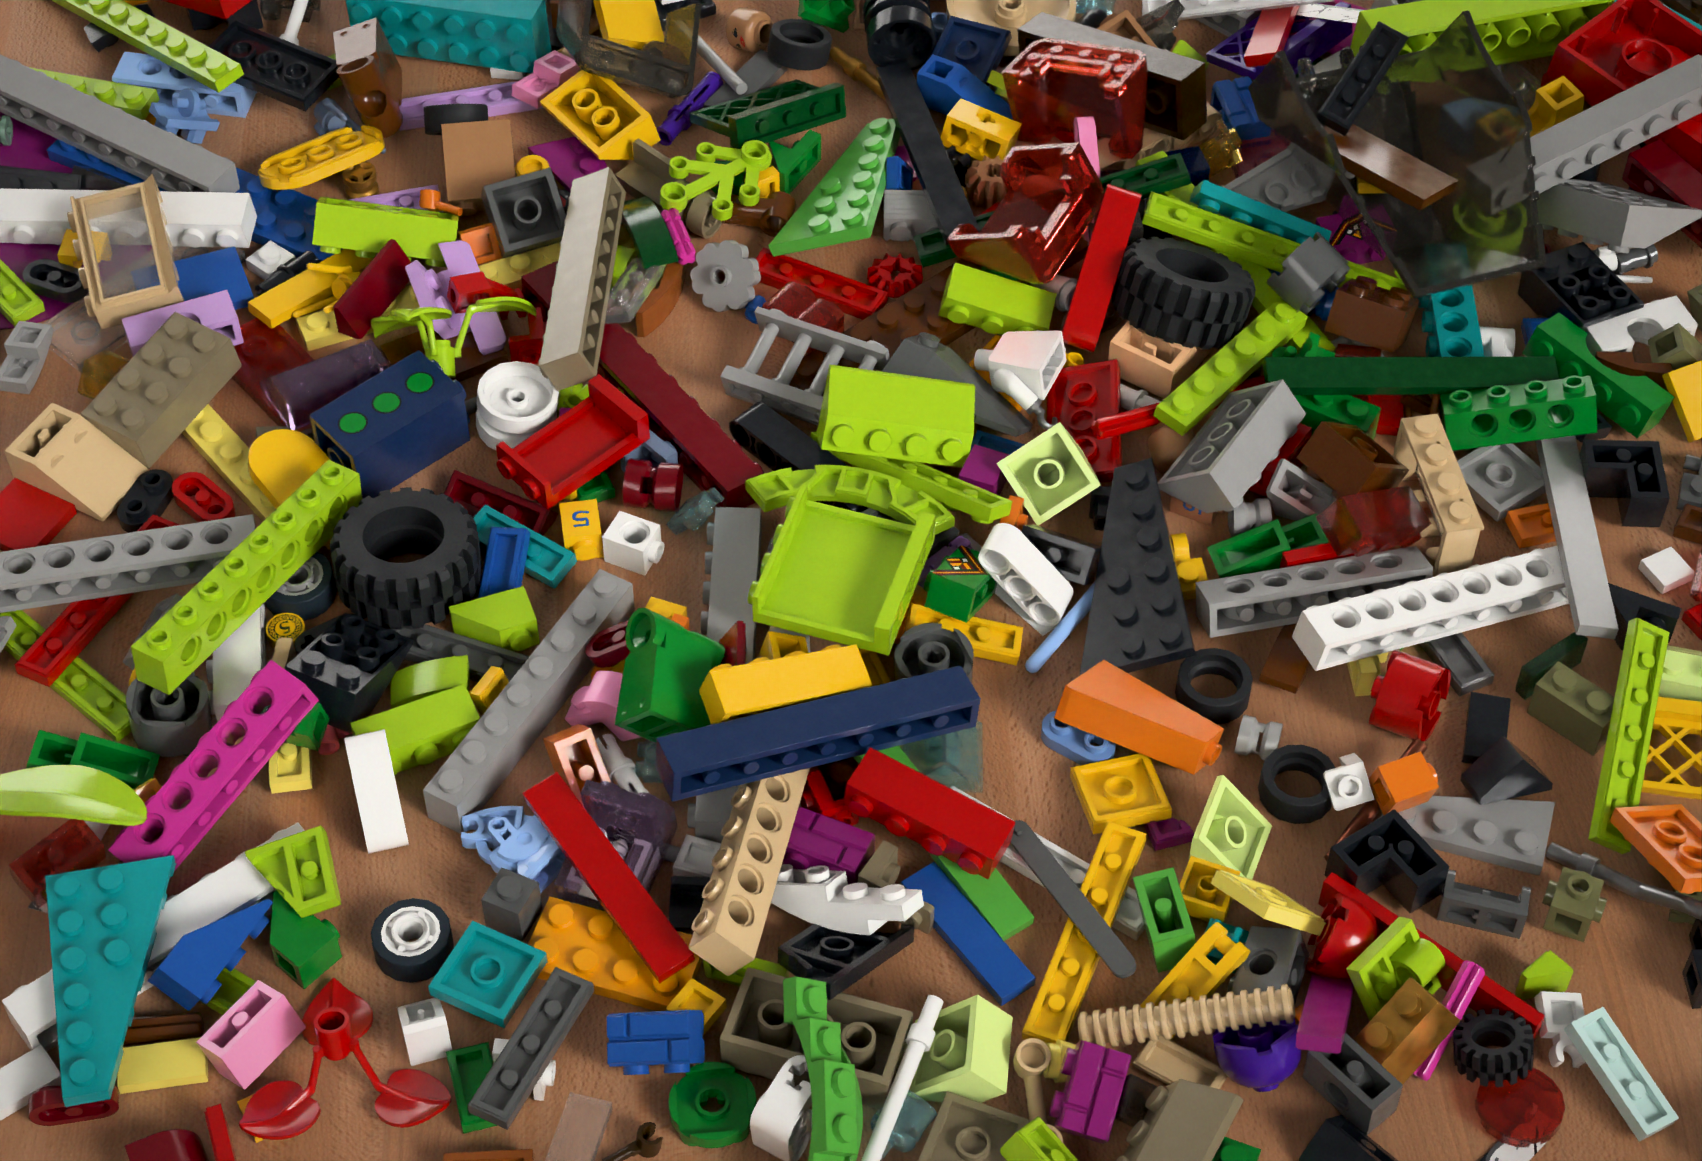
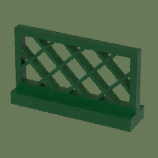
M796 79L690 112V122L730 137L731 148L741 149L743 144L750 140L768 143L845 118L844 85L837 82L817 87Z

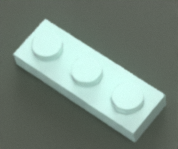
M1604 1007L1571 1022L1564 1029L1639 1142L1672 1125L1679 1119Z

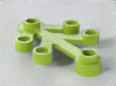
M759 140L747 141L741 149L715 146L709 142H702L696 148V160H688L683 156L671 158L669 161V174L671 177L684 179L689 173L705 176L686 186L678 182L664 184L660 190V205L665 210L675 208L680 213L686 208L688 200L719 185L717 198L712 203V216L720 221L728 220L732 217L733 213L731 195L734 176L746 171L745 184L741 185L739 189V201L745 206H755L760 198V188L758 187L759 172L766 170L772 161L769 147ZM716 159L732 161L726 165L714 163Z

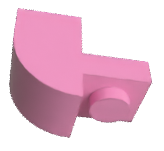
M597 671L590 686L580 688L571 699L572 704L565 717V720L571 726L577 724L588 726L602 722L622 742L641 737L614 725L622 673Z

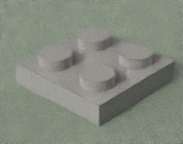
M1513 443L1479 447L1457 460L1473 501L1496 522L1506 517L1507 511L1519 509L1546 493L1541 467Z

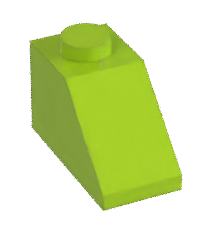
M524 586L449 606L453 633L511 651H522L540 644L537 619Z

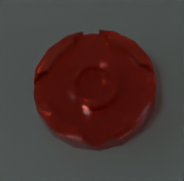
M1532 1068L1531 1071L1528 1070V1076L1524 1079L1517 1076V1083L1510 1085L1507 1080H1503V1087H1495V1081H1489L1487 1087L1479 1085L1474 1102L1476 1112L1478 1111L1481 1124L1486 1132L1498 1141L1515 1147H1529L1530 1144L1538 1142L1543 1144L1549 1141L1560 1129L1565 1111L1561 1090L1552 1078L1536 1068Z

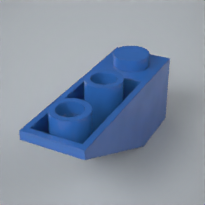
M932 54L917 73V84L927 107L931 110L948 115L961 98L1014 121H1017L1020 117V113L999 95L995 94L992 89L961 64Z
M266 899L183 935L148 979V982L188 1011L199 1000L207 1004L222 985V983L216 980L221 971L226 968L231 972L246 953L240 947L245 939L250 936L255 940L270 921L264 914L273 902L270 899Z

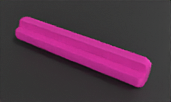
M1468 960L1462 963L1442 1001V1004L1459 1020L1463 1017L1485 975V971L1480 965ZM1454 1029L1412 1075L1426 1081L1430 1079L1453 1035Z

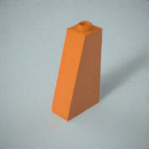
M1102 660L1065 685L1054 716L1055 719L1062 723L1193 775L1206 765L1212 766L1222 751V745L1219 744L1224 728L1106 660Z

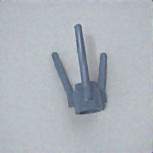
M325 98L314 108V116L318 121L314 125V129L319 136L326 134L327 131L331 132L343 128L345 125L352 127L353 131H361L360 126L333 99ZM384 147L383 151L380 153L385 154L386 148Z

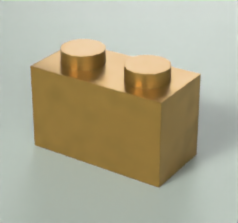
M1410 977L1353 1040L1400 1083L1404 1084L1457 1026L1460 1020L1429 991Z

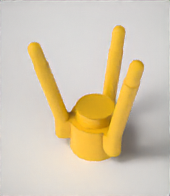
M308 263L306 267L309 270L339 275L332 283V293L334 296L296 310L292 313V316L298 318L323 309L324 313L327 314L334 311L333 306L362 272H353L350 265L333 266Z

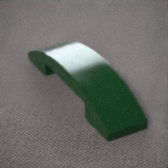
M646 196L624 201L621 224L625 226L632 238L635 254L643 268L648 269L678 262V255L672 238L654 202Z

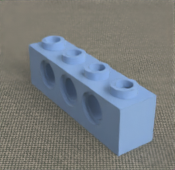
M124 51L112 76L113 82L156 89L160 99L158 103L172 104V99L174 97L178 98L183 89H194L199 94V98L205 100V108L208 114L246 118L257 93L234 82L218 93L149 54Z

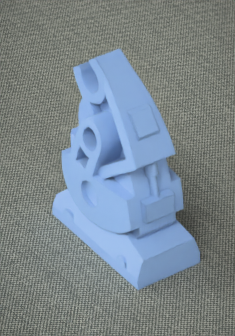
M498 806L462 816L464 832H461L462 846L467 849H477L479 857L485 863L491 865V868L497 874L502 867L539 882L540 894L571 864L536 815H525L524 806ZM469 830H476L473 833H466Z

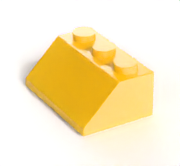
M593 62L589 63L540 101L541 105L600 160H634L632 142L639 138L651 147L661 140L651 115Z

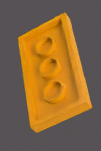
M551 896L548 898L528 945L547 954L548 962L537 978L547 981L555 967L592 982L594 984L593 994L654 1011H666V1007L691 978H696L703 961L701 957L694 953V962L659 984L606 911ZM677 931L689 947L693 935Z

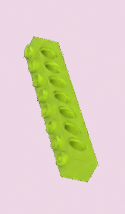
M331 460L325 462L131 646L137 680L170 695L333 536L336 524L340 519H343L346 511L352 506L356 508L359 506L358 503L362 500L360 474Z

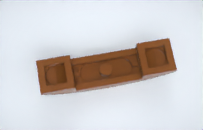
M678 262L667 264L659 288L644 287L635 312L637 337L644 338L652 333L672 312L683 290L686 264L681 265Z

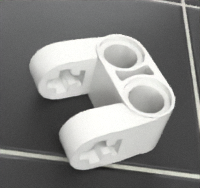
M805 1055L794 1056L782 1066L768 1090L758 1100L750 1118L753 1144L783 1161H798L811 1139L812 1110L809 1109L812 1104L811 1085L803 1080L799 1085L795 1086L793 1074L801 1076L805 1071L808 1072Z

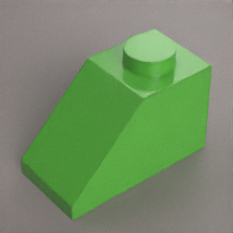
M1174 867L1133 877L1148 942L1158 973L1173 969L1196 943L1194 930Z

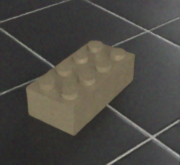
M174 312L80 414L150 469L242 367V364L231 338Z
M747 967L720 1037L722 1063L735 1067V1070L774 1080L782 1066L790 1058L804 1055L801 1041L794 1025L784 1023L783 979H786V977ZM841 992L833 999H827V1021L840 1023L841 1046L845 1050L851 1064H855V1074L859 1083L862 1105L882 1110L908 1046L905 1039L913 1023V1012ZM807 1071L801 1076L793 1074L795 1086L799 1085L803 1080L810 1083Z

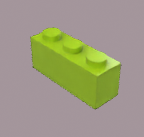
M955 262L946 282L938 316L948 318L954 323H964L981 328L990 334L1003 335L1006 332L1048 331L1057 294Z
M465 684L351 722L350 724L353 736L385 729L394 775H396L398 772L421 764H430L438 758L452 754L478 722L480 716Z

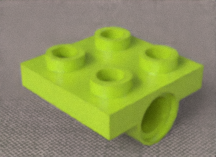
M1399 916L1346 970L1371 1021L1410 977L1433 995L1441 987L1437 974L1445 967L1446 962L1442 952L1436 945L1429 940L1420 938L1412 919Z

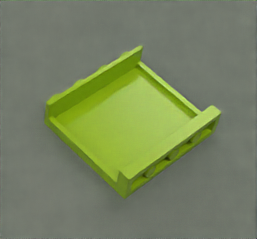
M802 483L796 497L791 496L788 500L784 525L778 524L773 537L774 547L771 553L766 552L763 557L759 582L753 581L750 586L747 601L748 604L752 605L753 621L849 646L857 644V647L860 649L889 656L934 543L935 515L920 511L915 526L810 501L808 500V484Z

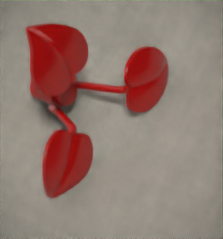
M332 978L313 999L302 1019L306 1026L302 1031V1036L309 1044L314 1045L312 1048L313 1061L307 1087L303 1090L298 1083L288 1080L274 1081L263 1086L247 1103L244 1115L239 1121V1126L250 1135L269 1140L288 1139L304 1133L313 1126L321 1112L319 1103L310 1097L316 1090L322 1057L325 1056L329 1060L339 1061L346 1058L350 1052L354 1053L375 1090L381 1093L375 1100L374 1107L377 1116L388 1125L400 1128L419 1125L445 1110L452 1100L447 1087L437 1078L424 1071L416 1069L397 1070L391 1074L387 1085L378 1079L360 1049L358 1040L372 1026V1008L363 998L348 990L337 979Z

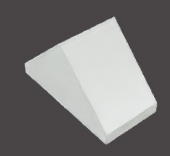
M431 998L397 1007L411 1066L447 1057L446 1052L451 1051L452 1046L446 1017L440 1000Z

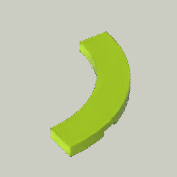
M815 465V469L792 471L791 468H784L745 480V490L764 513L787 506L789 498L791 496L796 497L801 484L806 483L808 484V500L836 501L865 506L891 516L901 523L913 526L916 524L920 511L934 514L935 535L955 525V517L922 490L916 492L902 485L901 480L863 468L842 465Z

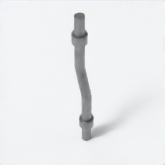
M1554 842L1550 844L1546 852L1547 858L1575 871H1584L1593 877L1605 880L1604 884L1630 896L1678 910L1702 920V902L1690 896L1644 884L1600 864L1601 860L1586 852L1580 855Z

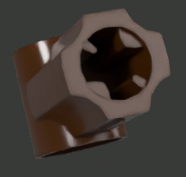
M778 191L770 193L767 198H759V202L755 206H745L740 203L739 195L732 194L733 213L730 219L725 220V223L760 227L765 234L775 237L793 216L796 201L788 193Z

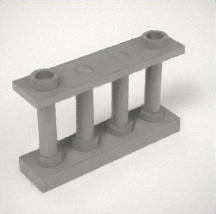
M757 306L754 313L762 333L744 367L738 369L726 365L720 377L726 395L752 404L763 402L776 412L818 425L823 401L822 394L825 390L829 364L838 365L840 359L845 358L860 363L859 369L873 370L875 368L882 371L890 360L888 349L876 341L869 340L866 342L789 317L778 309L768 310ZM776 336L795 342L776 378L768 379L757 375ZM808 347L826 352L827 354L809 389L801 390L789 385Z

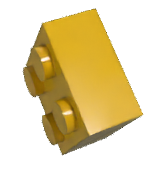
M1190 856L1179 884L1189 916L1209 922L1210 918L1224 922L1233 898L1212 885L1211 881L1217 870H1223L1239 876L1240 871Z

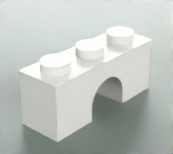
M1676 295L1661 300H1653L1650 303L1644 304L1643 308L1581 329L1587 332L1586 344L1591 354L1595 357L1596 351L1632 352L1634 342L1648 345V339L1677 323H1680L1694 336L1698 324Z

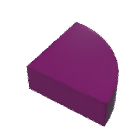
M1173 817L1143 824L1155 851L1192 842L1194 836L1193 830L1185 821H1178Z

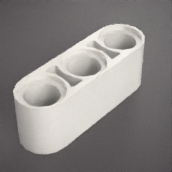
M1007 523L996 524L979 552V563L1036 623L1047 627L1056 626L1059 624L1074 594L1073 587L1018 528Z
M385 729L344 738L368 854L409 845Z

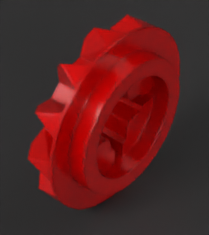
M901 252L897 257H891L886 253L883 260L874 259L872 267L868 268V284L888 292V297L899 298L922 284V265L916 264L914 257L904 259ZM893 271H900L897 277L892 280L891 274Z

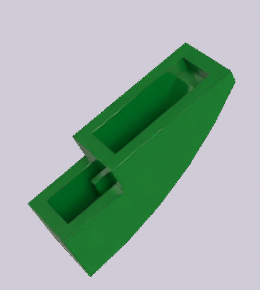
M1317 513L1282 527L1279 520L1276 519L1211 545L1207 549L1219 578L1279 569L1284 551L1330 542Z
M39 730L27 761L26 769L49 765H81L108 773L132 789H135L153 778L160 754L82 732L79 739L75 740Z

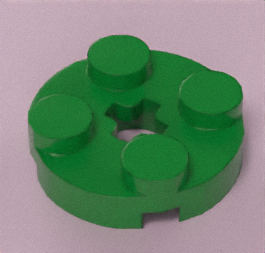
M722 1062L697 1064L690 1068V1073H686V1076L677 1085L676 1082L674 1083L669 1093V1114L671 1123L680 1134V1139L684 1144L703 1148H721L733 1143L742 1142L748 1137L751 1114L757 1104L756 1092L747 1076L745 1079L741 1074L735 1072V1067ZM712 1097L717 1098L718 1104H725L717 1112H708V1110L703 1109L701 1106L707 1105L708 1098Z

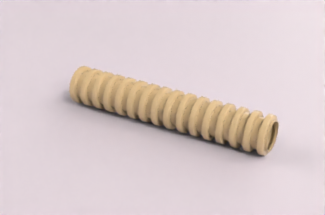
M1282 984L1281 989L1275 990L1274 986H1268L1267 991L1254 988L1253 993H1248L1244 989L1240 991V995H1235L1233 991L1227 992L1226 997H1221L1220 993H1215L1211 999H1208L1206 995H1201L1200 999L1196 1001L1193 997H1187L1186 1002H1181L1179 998L1174 999L1173 1004H1168L1166 1000L1160 1001L1159 1006H1154L1153 1002H1149L1144 1008H1141L1139 1004H1134L1133 1008L1129 1010L1126 1006H1121L1119 1011L1107 1008L1106 1013H1101L1097 1009L1093 1011V1015H1088L1086 1011H1082L1078 1017L1079 1038L1082 1041L1106 1047V1043H1110L1112 1047H1117L1121 1041H1124L1125 1045H1131L1132 1040L1137 1039L1139 1043H1144L1146 1038H1151L1154 1042L1159 1040V1036H1164L1166 1040H1170L1174 1034H1177L1179 1038H1184L1186 1033L1191 1032L1192 1036H1198L1199 1031H1204L1206 1035L1212 1034L1213 1029H1218L1222 1033L1226 1031V1027H1231L1233 1031H1237L1241 1025H1245L1246 1029H1252L1253 1024L1257 1023L1260 1027H1266V1022H1272L1274 1026L1279 1025L1280 1020H1286L1287 1024L1293 1023L1295 1018V1007L1291 988L1287 984Z

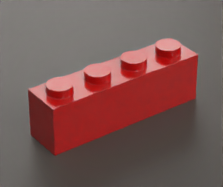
M871 747L846 783L843 804L848 806L854 814L875 820L884 825L892 834L900 837L905 836L921 844L927 852L933 855L946 857L957 863L962 870L969 874H978L989 879L1011 843L1016 824L1015 821Z

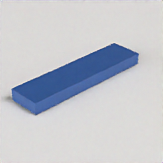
M935 862L901 881V885H904L905 889L922 890L923 901L933 905L935 908L933 928L1000 1006H1003L1035 985L1036 977Z

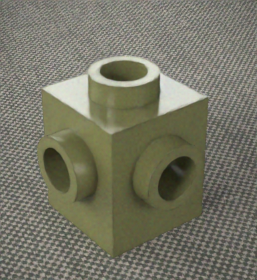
M1563 867L1559 881H1549L1542 901L1543 904L1550 906L1543 929L1584 942L1591 922L1600 923L1607 899L1600 897V893L1605 880L1593 877L1584 871H1575Z

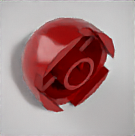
M1337 893L1334 895L1338 901L1337 905L1335 906L1328 902L1319 916L1326 922L1320 936L1310 935L1307 945H1315L1316 948L1313 959H1308L1306 970L1323 977L1339 979L1350 978L1346 968L1378 938L1379 931L1376 919L1367 907L1346 895Z

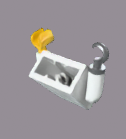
M1015 331L1004 333L994 350L978 349L975 353L974 365L976 370L989 371L991 385L995 391L1011 396L1029 415L1034 412L1037 415L1038 424L1043 429L1048 430L1057 424V418H1052V424L1045 421L1044 413L1046 411L1040 406L1041 400H1044L1062 368L1083 365L1084 359L1080 353L1070 352L1067 354L1065 352L1066 348L1064 347L1062 331Z

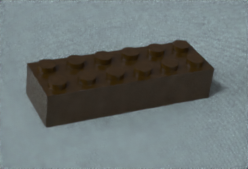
M1044 12L1039 13L1017 29L1021 82L1065 102L1180 140H1185L1207 122L1205 62Z

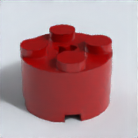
M1394 650L1389 658L1385 677L1378 675L1373 683L1371 698L1377 700L1371 711L1369 724L1412 740L1419 739L1425 742L1431 736L1442 712L1437 711L1440 699H1447L1451 680L1450 670L1439 664Z

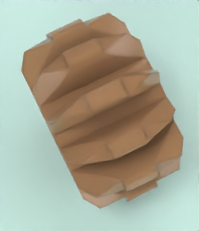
M984 155L982 161L974 160L972 166L967 169V174H965L967 196L969 200L975 202L976 207L985 205L988 209L997 202L1011 206L1015 204L1017 197H1020V192H1022L1023 182L1021 181L1020 167L1013 165L1012 159L1001 160L999 155L995 159H990Z

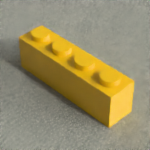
M834 644L823 648L821 651L811 653L795 651L777 659L769 660L766 657H760L743 665H718L709 670L699 689V693L711 724L746 717L751 714L784 708L789 705L818 700L827 696L839 695L864 687H872L873 685L857 644L844 647Z

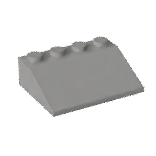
M1568 179L1524 201L1530 209L1534 227L1546 230H1553L1556 227L1558 228L1557 234L1574 238L1582 235V242L1594 245H1603L1605 242L1608 243V250L1620 253H1629L1630 248L1645 249L1702 217V210L1601 181Z

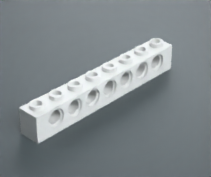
M1558 547L1538 548L1530 553L1514 557L1507 556L1498 561L1482 565L1475 564L1467 569L1451 573L1444 572L1432 578L1409 581L1404 585L1388 589H1377L1369 594L1353 598L1346 597L1337 602L1322 606H1311L1302 610L1292 638L1314 670L1318 671L1569 604Z

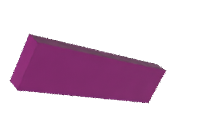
M1312 973L1296 1033V1048L1325 1053H1341L1355 991L1350 978H1330Z

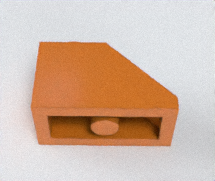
M577 724L543 738L555 773H559L589 815L618 803L590 727Z

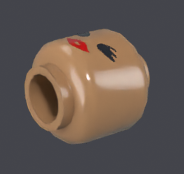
M740 7L734 10L725 26L729 44L736 49L757 53L760 49L764 50L768 46L770 31L773 26L771 18L764 11L748 7Z

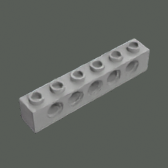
M1417 546L1195 582L1196 616L1210 638L1296 624L1302 610L1311 606H1322L1337 602L1346 597L1353 598L1369 594L1377 589H1388L1404 585L1409 581L1432 578L1433 566Z

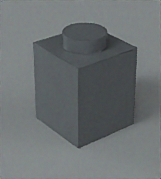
M502 867L481 899L486 927L522 942L542 911L539 882Z

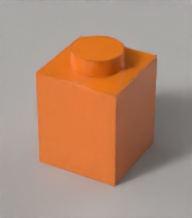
M1421 751L1378 766L1369 778L1372 793L1383 815L1394 809L1397 812H1401L1426 803L1439 788L1437 773L1434 767L1429 762H1426Z

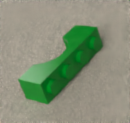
M1557 313L1537 325L1522 352L1525 356H1555L1559 379L1573 375L1581 377L1590 376L1596 393L1597 409L1634 437L1639 438L1659 424L1674 399L1673 395L1647 376L1625 375L1603 365L1591 354L1587 347V332L1561 313Z

